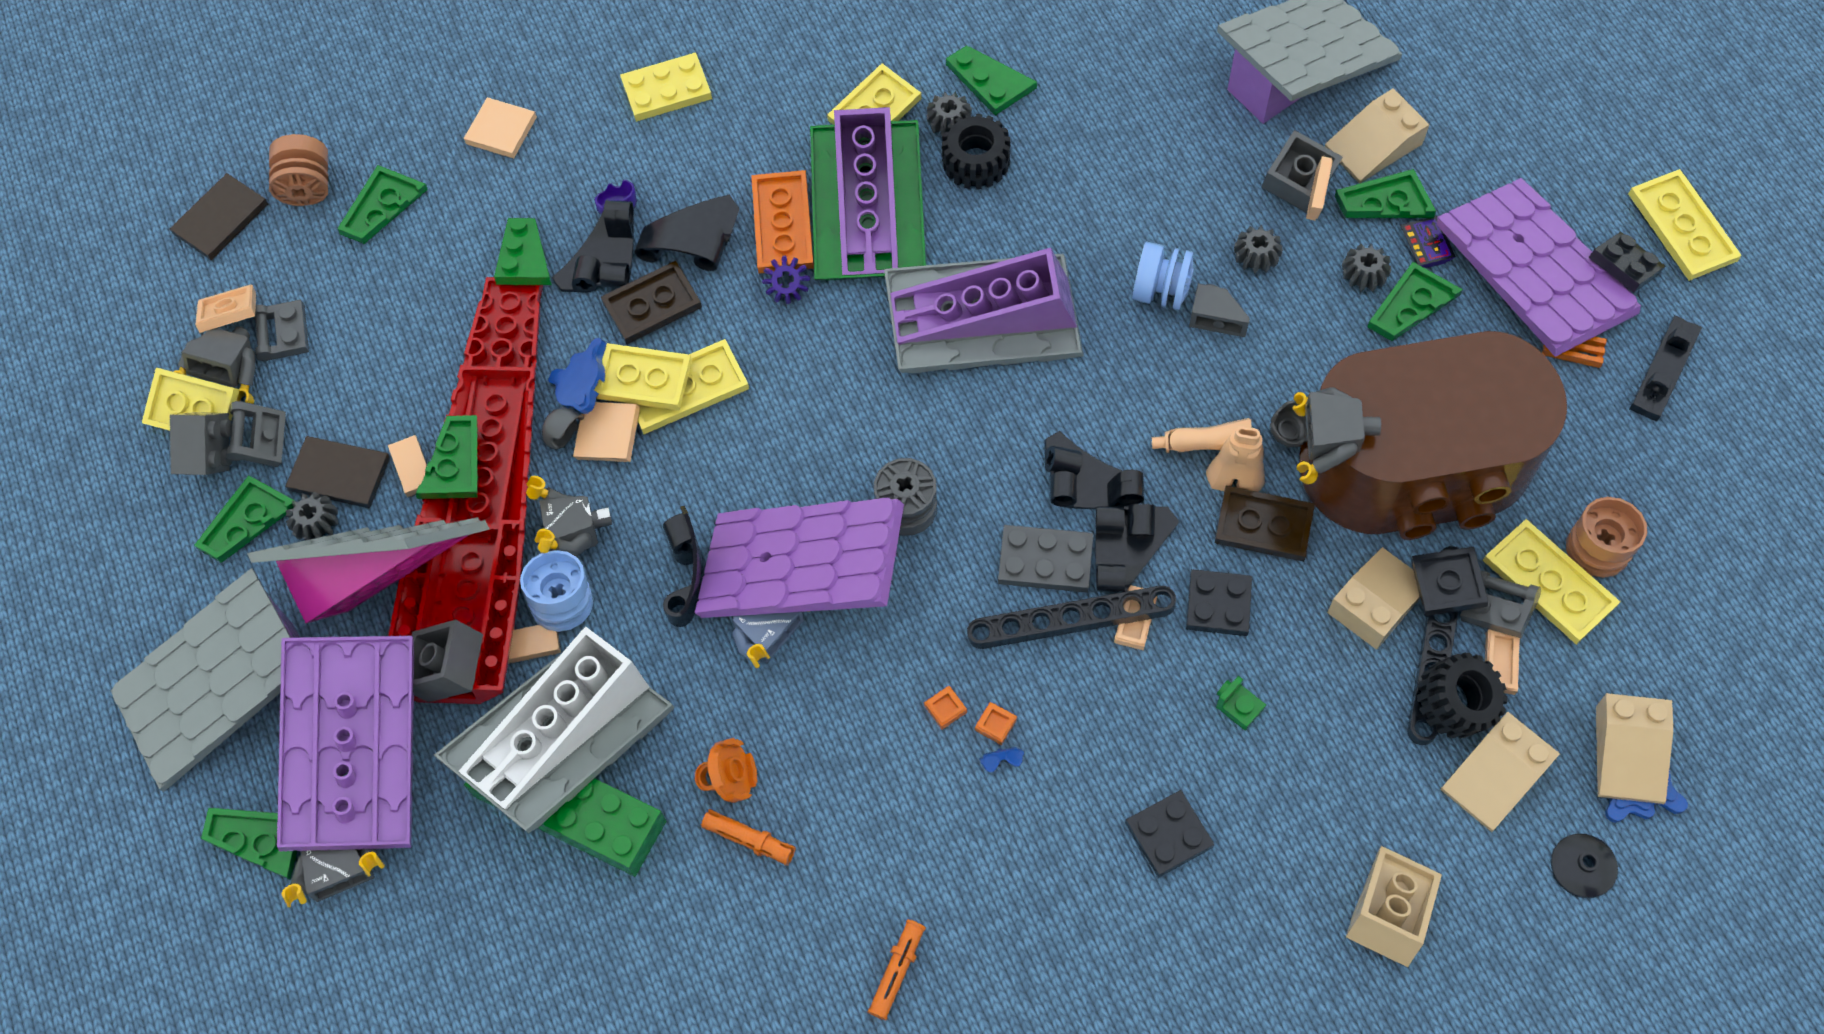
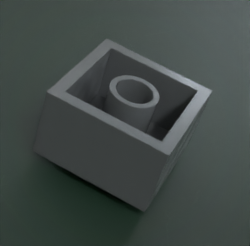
M1294 130L1267 172L1261 188L1307 213L1316 168L1322 156L1332 158L1333 160L1329 181L1336 172L1343 157Z
M191 412L170 415L171 474L209 475L230 471V465L233 460H229L226 457V449L229 446V437L231 436L232 429L229 413Z
M452 620L412 632L414 640V696L427 702H432L472 692L483 634L458 620Z

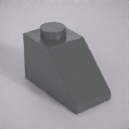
M1198 283L1189 327L1245 337L1250 318L1228 290L1213 284L1204 285Z

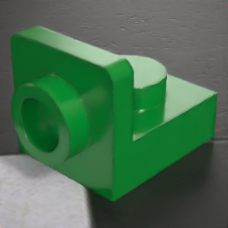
M1237 676L1233 682L1227 680L1218 690L1217 695L1219 699L1216 708L1246 731L1265 709L1266 704L1243 687L1244 679Z

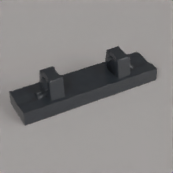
M1674 315L1629 410L1656 422L1659 420L1702 329L1701 326L1687 322Z

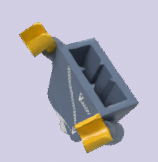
M802 612L734 616L732 619L734 626L732 635L738 653L750 660L755 668L760 667L757 662L760 658L768 663L804 621Z

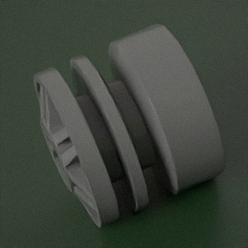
M898 458L888 462L878 471L874 480L875 499H898L904 504L899 535H915L925 531L933 523L937 514L936 479L932 470L921 461L912 458Z

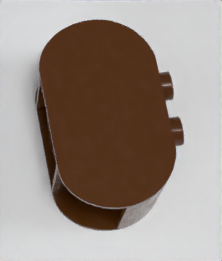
M1498 331L1477 332L1350 355L1334 365L1325 377L1320 390L1334 387L1352 398L1361 400L1363 417L1381 418V433L1379 436H1365L1360 452L1343 463L1323 473H1318L1317 480L1314 483L1308 485L1303 483L1308 497L1315 503V506L1321 513L1336 524L1359 533L1384 534L1399 531L1402 539L1413 540L1433 533L1437 528L1436 524L1458 521L1459 527L1464 530L1483 527L1495 520V514L1509 508L1523 495L1560 435L1567 414V399L1563 383L1551 362L1536 347L1517 336ZM1307 442L1300 448L1299 463L1305 461L1311 465L1313 460H1309ZM1309 470L1300 473V476L1302 477L1307 475Z

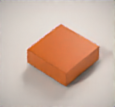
M947 686L924 702L925 708L942 730L967 713V708L950 686Z
M990 702L977 722L975 731L1002 745L1016 723L1017 716Z

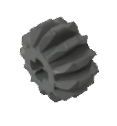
M944 91L942 97L934 95L933 102L928 103L927 123L931 126L933 133L940 132L941 136H943V133L947 132L949 124L954 125V120L957 118L965 119V115L972 114V108L967 103L965 96L958 98L956 91L952 95H947Z
M1262 225L1258 227V230L1249 226L1246 232H1241L1238 235L1237 242L1234 245L1236 263H1243L1244 270L1249 267L1253 268L1254 274L1259 269L1267 273L1270 266L1275 267L1278 264L1279 257L1282 255L1283 248L1280 245V236H1273V228L1264 231Z
M1360 243L1356 249L1351 248L1343 260V279L1350 280V287L1359 286L1360 292L1365 287L1373 292L1377 286L1382 287L1386 283L1387 277L1391 273V266L1389 265L1390 256L1383 255V248L1375 250L1373 244L1365 248Z
M315 491L310 498L302 493V500L299 502L292 500L294 508L286 510V515L289 518L286 521L287 527L293 531L292 534L299 540L304 539L306 541L315 537L320 538L325 533L333 535L331 527L339 525L336 517L338 515L336 506L332 504L329 497L325 495L321 497Z

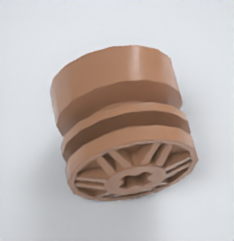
M300 134L281 136L269 146V192L280 202L293 206L313 205L323 201L328 195V149L325 144L314 137Z
M1604 497L1596 499L1587 505L1579 520L1571 529L1566 539V551L1569 557L1591 576L1603 578L1615 576L1626 568L1633 555L1643 545L1647 536V523L1642 513L1633 504L1621 498Z

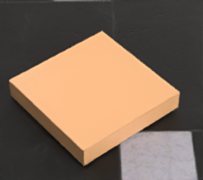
M487 97L466 133L464 141L467 145L514 159L537 118L535 111Z
M250 284L200 299L197 304L195 323L199 333L254 317L256 291L253 285Z
M595 402L591 412L588 414L581 413L584 419L579 422L573 457L577 460L630 462L640 407L637 404Z

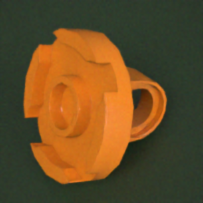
M730 738L716 742L710 749L708 761L700 764L695 771V783L699 789L703 791H716L722 799L731 803L742 801L752 796L749 793L751 788L757 784V769L752 754H745L744 750L740 747L744 745L741 740ZM707 771H708V773H709V776H710V780H711L712 785H709V784L707 783V780H706Z

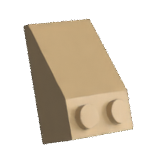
M1393 88L1367 105L1334 135L1324 147L1343 157L1340 164L1360 184L1421 146L1429 124Z
M1382 547L1333 598L1327 613L1377 650L1420 600L1414 570Z
M1606 693L1596 706L1598 797L1665 804L1673 740L1672 700Z
M1507 712L1440 790L1489 831L1493 832L1560 753Z
M1381 846L1353 912L1346 938L1408 967L1424 944L1442 874Z

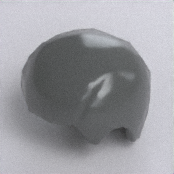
M1292 400L1284 403L1273 414L1270 420V432L1275 440L1286 447H1300L1308 442L1306 416H1298L1292 407L1300 404Z
M566 407L553 410L545 418L542 426L543 442L546 446L555 450L565 447L572 438L574 431H578L579 425L576 419L583 420L584 416Z

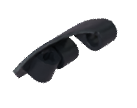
M729 194L688 206L664 216L642 229L635 249V255L643 261L653 263L659 260L663 250L682 252L695 256L693 262L698 268L706 271H715L718 268L724 246L727 245L731 236L739 207Z
M605 201L603 213L587 240L574 257L552 277L561 292L588 293L595 291L596 287L620 288L630 282L634 241L633 203L631 201Z
M1061 431L1045 439V469L1050 472V502L1053 505L1075 509H1096V506H1128L1140 504L1144 501V475L1141 471L1132 469L1122 471L1112 467L1082 450Z
M1131 504L1128 507L1096 506L1095 559L1097 591H1127L1152 556L1178 525L1179 520L1169 507H1159L1150 504Z
M685 506L680 507L682 513L669 518L663 524L664 532L676 561L683 565L693 564L691 585L667 595L663 602V608L668 621L676 627L686 626L694 618L702 579L705 575L703 557ZM684 605L680 612H672L674 607Z

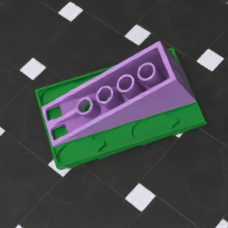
M890 107L834 110L835 125L810 126L815 281L885 277L884 269L925 266L918 120L891 121Z

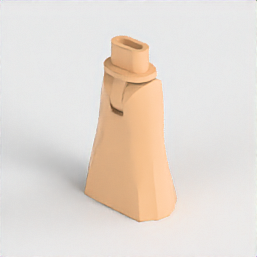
M1247 418L1210 427L1175 428L1166 431L1165 436L1152 437V449L1166 448V454L1170 453V450L1178 452L1221 450L1233 430L1239 426L1252 428L1251 419Z
M1239 426L1233 430L1218 455L1207 468L1206 476L1212 489L1224 491L1225 486L1232 487L1234 479H1237L1236 488L1256 492L1263 488L1265 484L1264 448L1260 431L1245 426Z

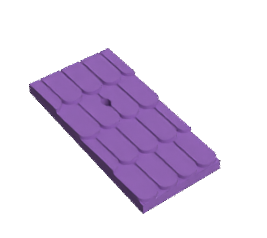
M1522 178L1472 200L1470 203L1449 211V213L1438 216L1437 226L1555 357L1640 313L1641 305L1637 302L1636 296L1589 258L1592 251L1576 237L1575 231L1550 209L1551 205Z
M879 498L858 502L846 500L804 507L792 505L764 510L752 508L718 513L695 614L701 618L887 606L904 504L898 499Z
M412 636L282 638L277 848L279 851L411 848L414 640Z

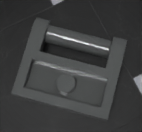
M301 299L271 306L256 305L255 316L252 317L256 321L258 344L255 348L256 359L268 361L309 352L305 305ZM275 318L277 345L269 346L267 320Z
M242 401L232 402L230 407V413L233 415L230 446L226 449V457L233 461L246 460L278 467L282 463L286 412ZM245 416L253 417L250 448L242 446Z
M1481 571L1485 590L1489 588L1525 598L1524 603L1520 604L1487 594L1488 606L1463 610L1460 614L1461 621L1522 639L1540 598L1541 587L1532 584L1527 587L1492 577L1489 572Z

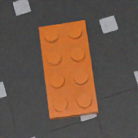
M806 170L751 175L758 273H765V268H769L774 272L776 268L771 263L773 259L778 262L779 266H783L782 256H787L788 266H790L793 258H797L796 270L802 265H805L807 269H814Z

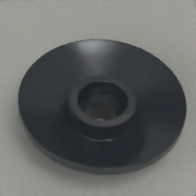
M1588 834L1569 835L1555 846L1551 855V869L1556 881L1563 889L1577 897H1599L1609 891L1617 879L1618 865L1614 853L1606 843L1595 836ZM1583 858L1590 859L1593 867H1586L1583 863Z

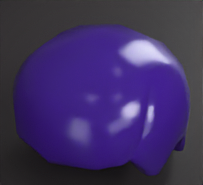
M623 180L621 186H614L612 183H609L605 191L598 193L594 199L596 209L600 215L603 213L606 200L631 201L634 209L637 204L634 184L628 180Z

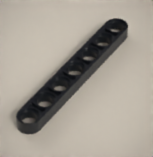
M1448 546L1441 551H1448L1459 548L1454 546ZM1458 611L1448 613L1450 621L1447 623L1438 622L1434 615L1426 616L1407 728L1409 738L1418 745L1430 744L1438 734L1435 725L1430 726L1432 734L1428 737H1422L1415 731L1416 723L1424 722L1428 724L1426 721L1428 719L1427 715H1422L1420 708L1423 706L1421 702L1417 701V695L1421 694V691L1417 689L1418 682L1423 681L1421 675L1426 666L1451 657ZM1433 637L1441 638L1446 648L1442 651L1434 650L1429 644V639Z
M1155 586L977 618L969 623L967 628L968 640L973 647L986 649L1165 617L1174 611L1176 595L1170 587ZM1158 595H1166L1170 598L1171 603L1165 608H1160L1154 604L1153 600ZM1135 600L1140 604L1141 608L1135 613H1129L1124 610L1123 605L1126 601ZM1104 605L1108 607L1111 611L1110 615L1104 619L1097 618L1093 614V610L1097 606ZM1068 611H1075L1080 615V619L1077 623L1068 624L1063 620L1064 614ZM1044 616L1050 620V624L1045 629H1037L1033 626L1034 619ZM1007 622H1016L1020 629L1016 634L1008 635L1003 631V626ZM978 627H985L990 631V634L984 640H977L973 637L974 630Z

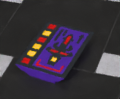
M1438 216L1401 224L1417 264L1425 268L1445 264L1456 257L1447 236L1437 226Z

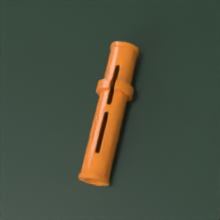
M709 809L703 817L701 823L703 829L753 850L757 856L761 857L764 855L788 866L795 854V846L772 837L768 831L764 830L761 832L712 809Z
M907 919L897 945L892 946L890 953L893 955L880 981L872 1004L867 1011L869 1014L879 1019L887 1020L910 963H914L916 960L915 951L923 932L926 930V927L922 924ZM909 941V945L906 949V952L904 953L905 947ZM903 953H904V956H903V958H902V961H901V963H900V966H898L899 961H900V959H901V957H902V955H903ZM894 973H895L896 975H895V977H894V979H893V982H892V984H891V986H890V989H889V991H888V993H887V996H886V998L884 999V996H885V994H886V991H887V989H888V987H889V984H890V982H891V980H892V977H893V975H894Z

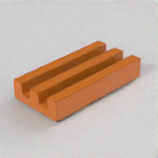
M1595 336L1556 357L1544 345L1542 354L1548 357L1600 368L1604 360V347L1607 339ZM1578 351L1586 352V353H1590V354H1595L1596 357H1595V356H1591V355H1587V354L1578 353Z

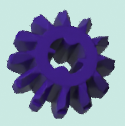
M782 256L783 266H779L778 262L773 259L771 263L776 270L773 272L769 268L764 269L766 274L772 275V279H763L762 283L773 285L766 290L767 295L778 291L774 301L779 302L782 294H785V302L790 304V294L792 293L798 301L802 299L801 295L797 292L798 288L808 292L809 288L801 285V281H810V276H800V273L804 272L807 267L802 265L796 270L797 258H793L790 266H788L787 256ZM784 272H790L789 276L793 275L794 282L789 283V288H783L784 284H779V278L784 276Z

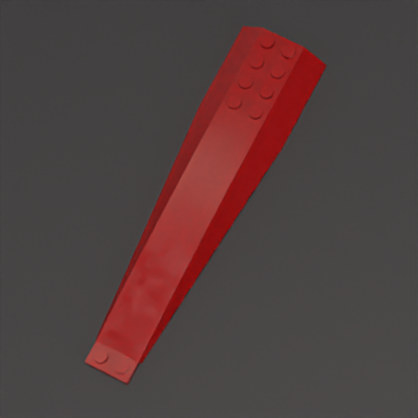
M486 277L482 300L478 303L464 351V363L460 365L457 375L459 380L451 396L452 404L449 415H446V417L477 415L478 498L422 499V509L420 515L417 514L414 526L444 520L447 524L478 517L480 521L486 520L490 530L468 535L399 579L388 636H412L414 631L458 620L483 634L481 652L478 658L472 692L432 702H427L414 696V701L481 704L504 692L521 586L520 577L523 565L527 507L526 491L529 478L540 301L543 285H496L494 277Z

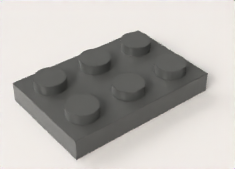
M1004 525L998 584L1088 593L1093 533Z

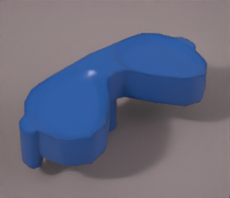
M1017 747L1004 750L999 748L997 751L984 754L979 760L986 771L994 772L1003 759L1015 767L1020 766L1023 761L1024 752Z

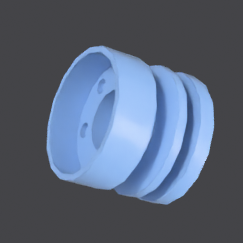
M1146 241L1137 270L1132 300L1151 304L1156 292L1162 293L1161 307H1166L1169 295L1175 296L1173 309L1180 311L1183 301L1188 296L1194 272L1193 252L1186 250L1183 263L1177 262L1179 248H1175L1170 260L1164 259V245Z
M553 550L537 555L523 568L520 577L521 589L528 603L530 613L538 625L547 630L561 632L571 630L582 624L590 615L593 607V596L583 565L576 556L569 552Z

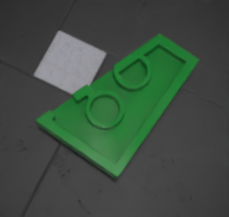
M967 45L946 58V66L995 116L1037 89V81Z
M377 165L337 228L339 234L365 244L428 190L427 185Z
M1414 169L1336 190L1335 199L1345 218H1434L1436 214V209Z
M508 218L494 275L496 285H552L535 218Z
M1412 262L1371 318L1367 327L1390 341H1394L1460 296L1463 289Z
M477 415L446 417L435 444V451L431 461H428L423 481L421 485L419 484L416 491L417 499L478 498Z
M248 475L194 546L199 551L222 563L287 514L286 510L293 509V499Z
M208 808L201 836L202 840L289 880L292 878L297 850H278V813Z

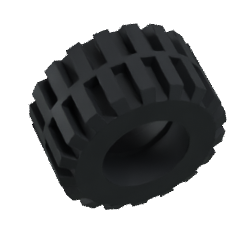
M971 114L965 115V119L957 118L954 120V125L949 124L947 132H944L942 136L943 169L946 171L948 178H954L955 184L960 185L962 183L964 188L970 189L971 186H976V189H982L984 185L988 188L993 186V181L997 183L1001 181L1002 175H1006L1008 166H1010L1011 141L1010 137H1008V130L1002 128V123L999 120L994 122L993 117L989 115L985 118L982 117V114H976L975 117H971ZM979 148L987 152L980 155H972L965 151Z
M1466 652L1453 655L1428 667L1429 670L1421 675L1423 681L1418 682L1417 687L1421 691V694L1417 695V701L1422 703L1423 707L1420 708L1422 715H1427V723L1430 726L1435 725L1438 733H1447V737H1459V739L1492 728L1493 725L1498 724L1501 720L1500 716L1505 714L1506 708L1503 704L1507 703L1508 697L1504 695L1503 691L1507 689L1505 683H1501L1499 679L1502 677L1499 671L1492 669L1493 664L1491 662H1483L1482 656L1477 654L1472 656L1471 653ZM1456 685L1464 691L1467 698V707L1461 702L1457 694Z

